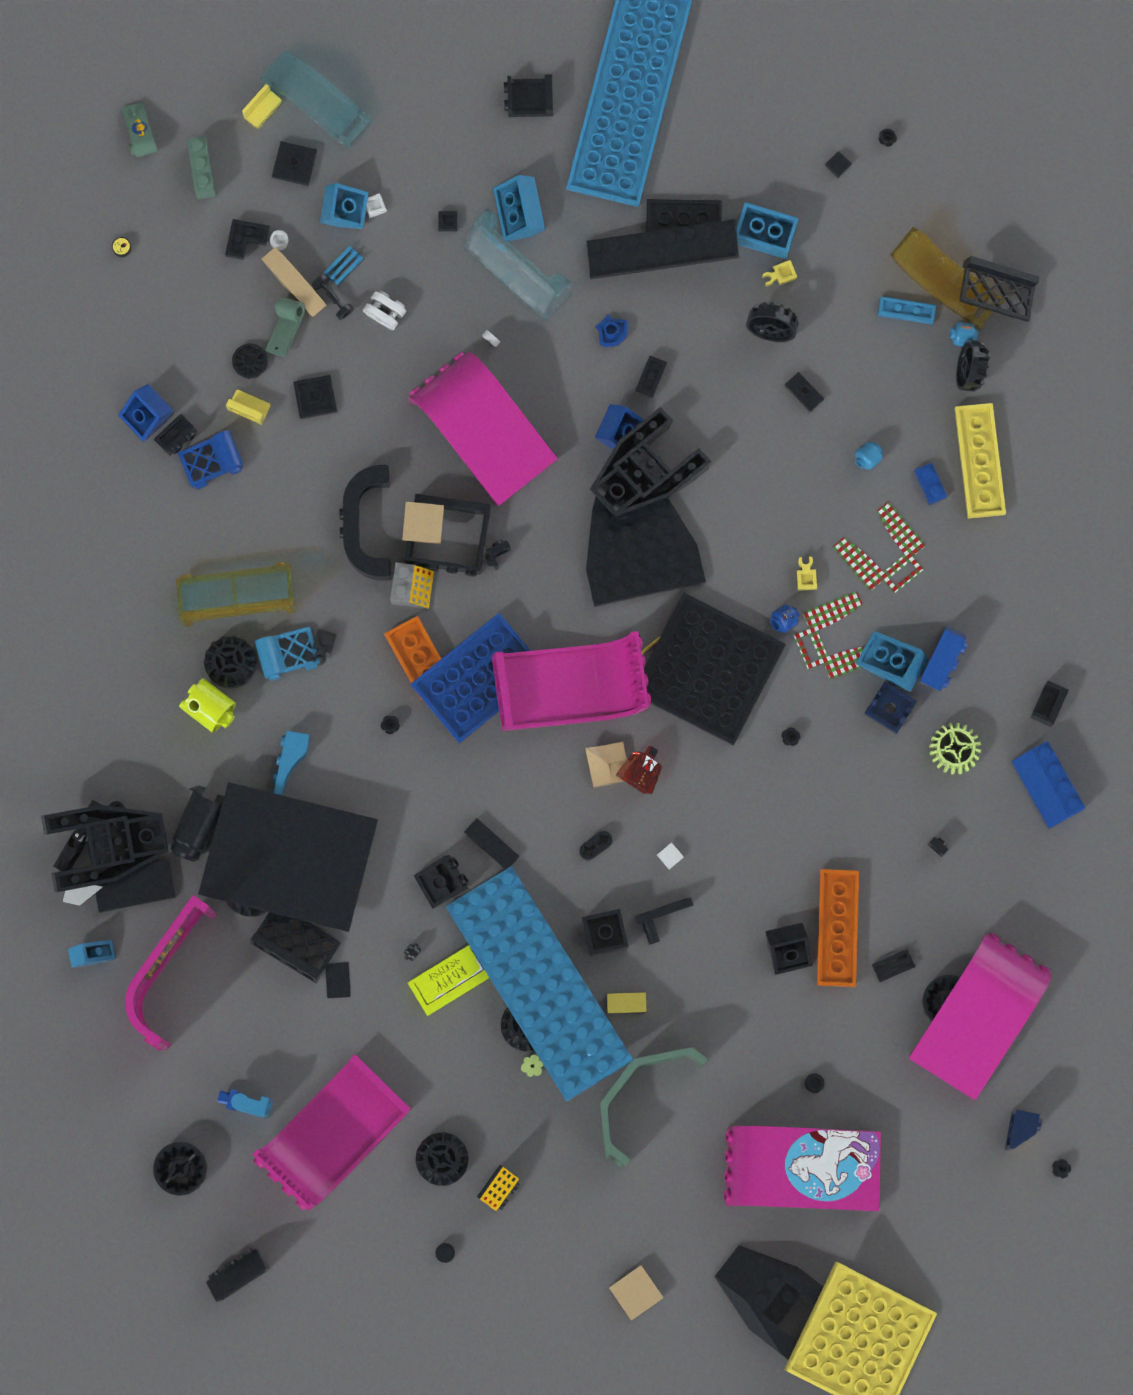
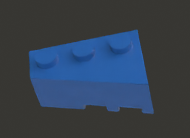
M946 626L920 682L941 691L942 687L947 688L951 680L948 675L951 670L955 671L959 660L956 659L959 653H964L968 645L965 643L967 635Z

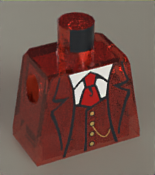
M648 746L645 753L634 751L615 776L643 794H652L662 769V765L654 760L658 750Z

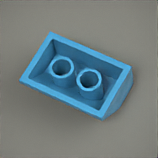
M518 175L493 188L504 241L532 237L545 230L534 177Z

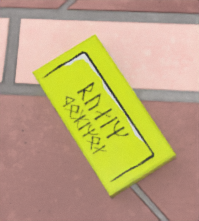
M468 945L408 982V985L426 1015L429 1016L488 980L489 976Z

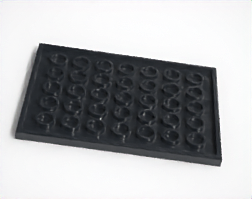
M228 782L198 895L349 932L378 819Z

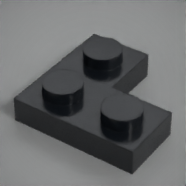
M233 219L225 256L244 260L248 242L266 246L270 226Z

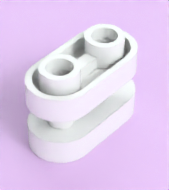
M381 290L379 292L375 291L371 296L374 304L367 303L363 308V312L388 329L394 330L398 325V322L395 320L396 316L402 318L406 313L405 305L398 300L394 302L389 299V295ZM382 307L389 311V315L379 310V308Z

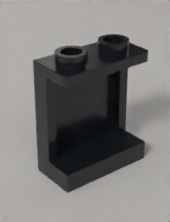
M547 74L545 78L511 79V76H507V82H504V93H508V100H504V111H508V117L553 116L552 74Z

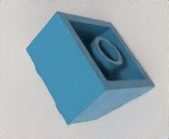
M338 183L325 186L320 223L341 228L363 229L368 192Z

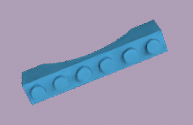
M286 731V735H282L280 746L283 747L282 754H278L277 757L279 769L278 773H274L273 784H275V788L270 793L284 795V789L290 774L299 762L307 757L311 739L310 735Z

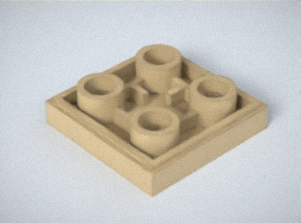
M406 502L402 540L440 544L444 505Z
M642 1265L609 1287L631 1321L663 1299V1296Z

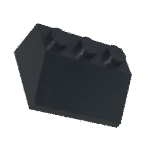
M248 1249L241 1254L243 1258L237 1262L235 1259L225 1264L226 1269L221 1272L216 1270L208 1276L209 1280L206 1283L216 1302H221L270 1269L258 1249Z

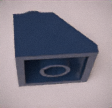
M1021 1110L1011 1112L1005 1150L1015 1149L1034 1136L1037 1131H1040L1042 1119H1039L1040 1114Z

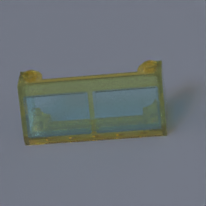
M286 562L275 563V566L199 576L184 574L180 578H176L178 615L183 627L193 626L192 622L194 620L197 623H201L202 620L273 611L280 613L281 609L282 611L287 610V613L297 612L292 568Z

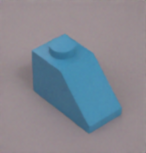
M112 940L82 943L68 949L72 968L116 959Z

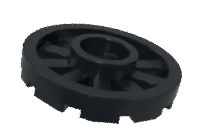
M248 343L236 349L232 357V364L238 375L243 378L252 379L264 373L267 368L268 359L265 351L260 346ZM248 347H251L250 353L247 351ZM243 350L245 355H242L240 351ZM250 369L252 370L253 375H249Z

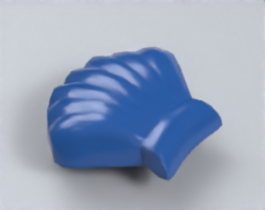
M607 315L603 321L595 326L599 331V340L603 347L618 346L628 335V321L624 319H611Z

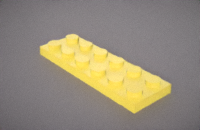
M993 403L956 406L954 411L967 518L1006 515Z

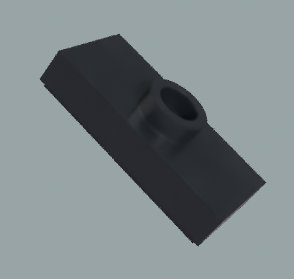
M799 372L785 383V387L809 412H812L824 401L819 392Z

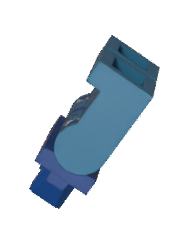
M231 1089L230 1093L220 1090L217 1102L225 1104L226 1109L236 1112L238 1110L268 1119L273 1100L261 1096L260 1101L253 1100L241 1092Z

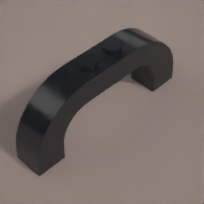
M374 465L358 472L349 481L345 489L343 508L339 509L340 520H343V527H340V539L343 538L347 558L356 571L373 580H391L390 558H373L366 555L360 548V500L370 489L389 488V466Z

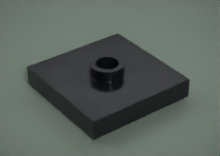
M280 141L272 178L309 186L317 149Z

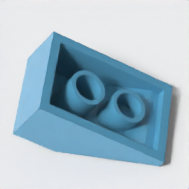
M874 631L856 664L887 682L911 692L929 659L923 650Z

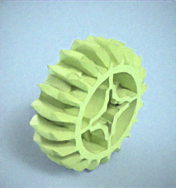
M949 723L948 730L943 725L941 727L942 732L939 730L935 732L938 737L932 736L931 738L935 743H931L929 748L935 750L930 751L929 754L932 756L936 755L932 762H940L937 765L938 769L944 765L943 772L945 773L948 768L951 769L952 775L955 773V769H957L958 774H962V768L968 772L970 770L968 765L974 767L976 764L973 760L978 761L980 759L975 754L981 753V749L976 748L981 745V742H974L978 735L971 736L974 731L973 729H970L969 732L965 731L967 725L960 729V723H956L955 728H953L952 723ZM955 734L963 736L968 743L960 742ZM949 735V745L940 748L941 740ZM953 743L956 747L961 748L957 753H955V750L950 749L953 747ZM970 749L969 758L961 763V752ZM942 754L952 756L955 763L947 761Z

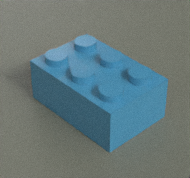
M745 202L736 228L738 245L787 260L799 218Z

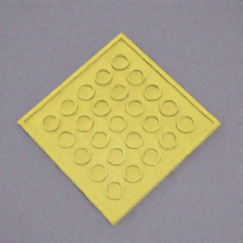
M835 1262L784 1370L833 1395H899L938 1313L839 1262Z

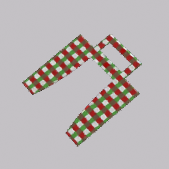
M888 501L877 511L887 531L905 554L883 572L863 551L844 537L832 547L870 591L884 580L893 592L896 593L924 570L913 556L926 545ZM911 562L916 569L895 585L890 580V577L907 563Z
M857 591L802 612L809 629L794 634L807 669L809 670L824 664L830 680L861 668L856 662L865 646L828 656L817 630L839 621L859 608L862 602ZM809 634L820 658L814 662L810 661L801 640L802 637Z

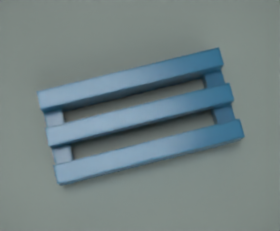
M349 246L324 271V274L326 273L330 280L339 286L364 259ZM351 253V255L331 275L330 273ZM356 258L357 260L336 280L335 277Z

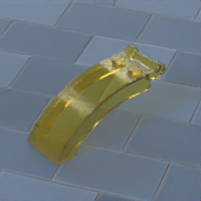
M912 227L890 254L891 258L928 294L969 323L974 324L975 328L981 330L984 327L985 321L993 312L985 309L979 318L974 317L981 308L959 301L964 269L945 255L926 234ZM969 274V278L973 283L978 281L977 278ZM981 282L974 285L980 295L986 292ZM971 288L966 290V298H976ZM993 292L997 300L1001 298L999 295ZM988 293L981 296L985 303L988 299H991ZM1000 300L999 304L1002 305L1004 300Z

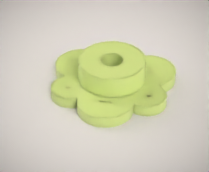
M531 1055L530 1058H524L521 1070L527 1073L528 1077L533 1075L539 1076L542 1073L541 1067H543V1063L539 1061L537 1055Z

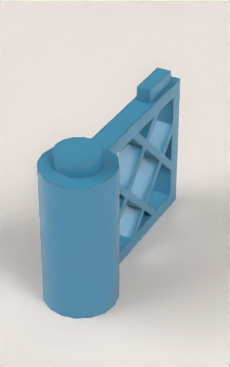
M310 626L276 636L263 637L254 642L265 679L270 681L278 680L281 678L280 675L298 669L306 668V671L318 668L317 664H320L319 656L316 657L315 662H307L301 658L305 650L310 651L313 655L317 652V649L312 648L314 639ZM307 632L309 640L306 645L296 641L299 634ZM286 638L292 643L288 650L280 647L278 640ZM294 643L304 648L299 657L289 652ZM287 654L297 659L294 666L286 668L284 660Z

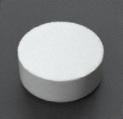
M276 230L270 235V244L273 248L276 247L278 250H283L288 246V235L284 231Z
M485 330L482 334V337L492 346L497 347L500 343L488 330Z

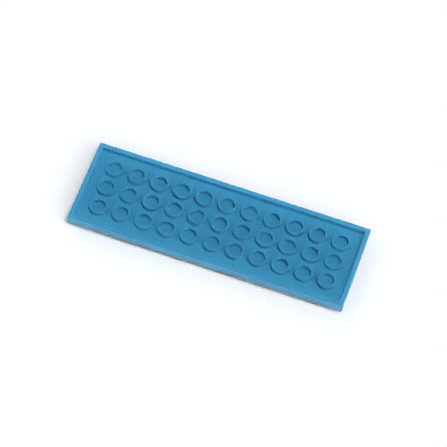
M693 0L615 1L566 190L639 207Z
M512 866L446 906L449 914L566 1102L634 1061Z

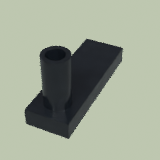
M690 897L635 916L637 924L642 923L649 945L660 941L653 919L693 906Z

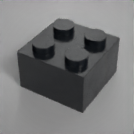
M620 909L582 917L590 957L629 948Z

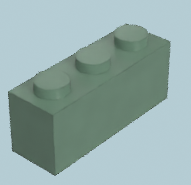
M206 137L187 139L197 199L215 197L216 193Z

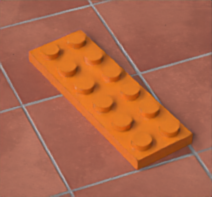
M820 869L817 986L856 987L859 871Z

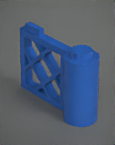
M229 430L214 435L213 438L178 453L191 487H196L197 490L207 486L208 481L226 473L234 475L241 472V468L244 466ZM211 444L213 449L211 456L208 457L201 454L203 448ZM189 453L197 455L193 465L186 462L185 455ZM200 456L209 459L205 470L196 466ZM212 461L219 464L220 471L216 473L208 471ZM194 470L203 471L201 479L194 482L192 477Z

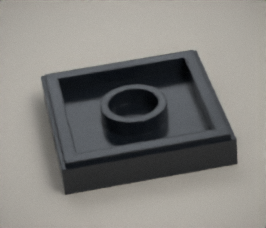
M331 375L293 382L300 419L337 413Z

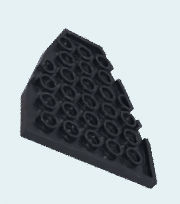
M595 497L586 573L594 607L706 583L698 545L669 498L615 517Z

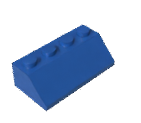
M1048 741L1012 761L1014 768L1048 829L1086 809Z

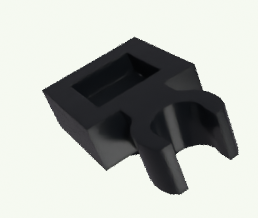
M322 629L317 630L312 647L317 649L313 656V662L316 661L317 656H320L323 659L321 664L325 663V653L331 654L337 634Z

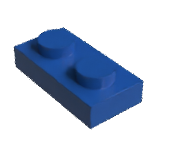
M932 463L914 470L929 505L947 498Z

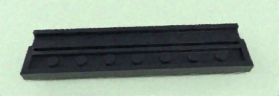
M735 219L587 241L591 280L739 258Z

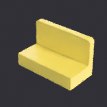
M265 84L242 110L243 116L254 127L259 129L280 106L282 99L270 90L268 84Z
M236 390L232 400L228 399L226 407L227 410L262 425L271 405L243 391Z

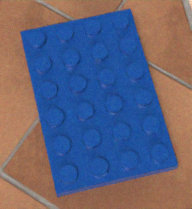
M498 613L418 677L410 686L458 744H460L499 712L492 655L495 652H503L505 654L531 650L502 615Z

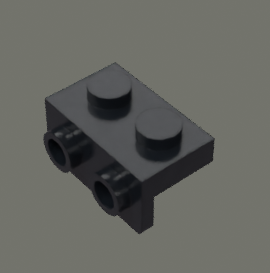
M180 414L154 438V441L169 456L175 455L182 449V445L186 441L189 442L196 436L197 429Z

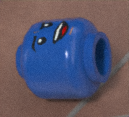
M785 604L772 612L770 623L774 630L785 633L798 625L799 612L795 607Z

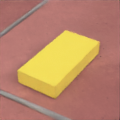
M646 992L607 994L608 1014L647 1012Z

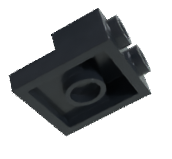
M450 855L440 858L414 875L432 909L469 889L467 877L463 873L460 874L457 868L459 867L458 861Z

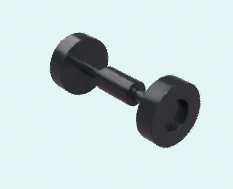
M326 273L322 274L314 280L312 287L315 290L324 288L329 299L340 308L336 316L339 320H342L353 312L354 307L350 303L342 306L337 295L326 286L330 278Z

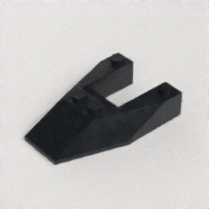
M661 407L618 441L590 488L594 495L615 517L671 497L707 471L712 462L700 448L673 470L660 459L649 445L665 433L673 422V419Z
M97 805L41 815L44 835L85 828L90 854V866L51 873L54 892L117 881L169 852L162 813Z
M738 1245L714 1277L748 1329L789 1360L797 1341L778 1327V1324L801 1295L815 1305L824 1286L797 1266Z

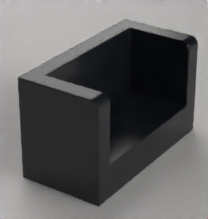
M1047 681L1030 718L1052 727L1069 690L1051 681Z

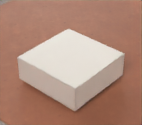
M380 193L367 199L366 211L369 218L387 212Z
M672 842L657 854V857L668 870L684 858Z

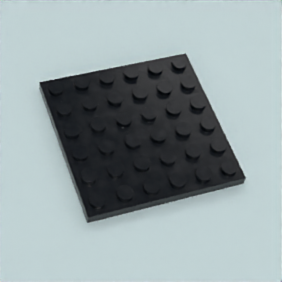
M683 593L644 667V673L648 676V686L646 687L647 693L651 696V704L734 746L786 644Z

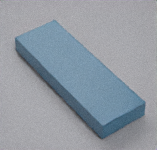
M881 296L877 316L933 325L937 305Z

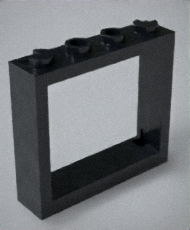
M415 494V503L444 505L445 510L484 515L476 567L414 558V541H408L405 563L419 567L424 566L431 571L444 569L447 573L451 574L465 572V575L476 577V574L481 575L491 504Z

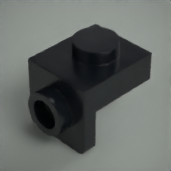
M499 540L492 544V548L487 549L488 556L485 557L486 561L495 570L499 569L495 558L511 551L507 540L504 542Z

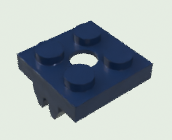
M884 681L864 714L897 734L917 701ZM887 703L895 704L896 711L889 714L885 711Z

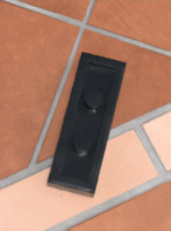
M478 818L464 831L470 839L505 870L511 867L520 857Z

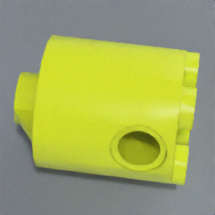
M203 678L197 685L193 684L188 690L190 695L179 705L184 712L212 733H215L221 726L225 729L228 728L235 718L233 710L236 702Z

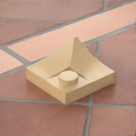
M623 742L585 748L593 788L631 780Z

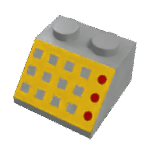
M395 563L390 597L391 604L429 609L434 571L416 565Z

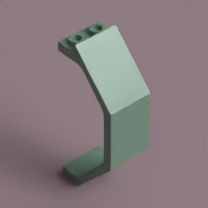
M693 1047L633 1059L634 1061L628 1065L600 1102L605 1161L611 1155L613 1157L611 1161L620 1168L622 1165L626 1167L631 1161L630 1158L614 1147L610 1141L608 1106L636 1069L683 1057L691 1059L702 1068L708 1060Z

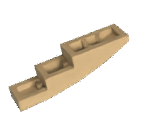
M276 247L261 258L296 301L304 303L305 310L311 317H314L326 306L315 290Z

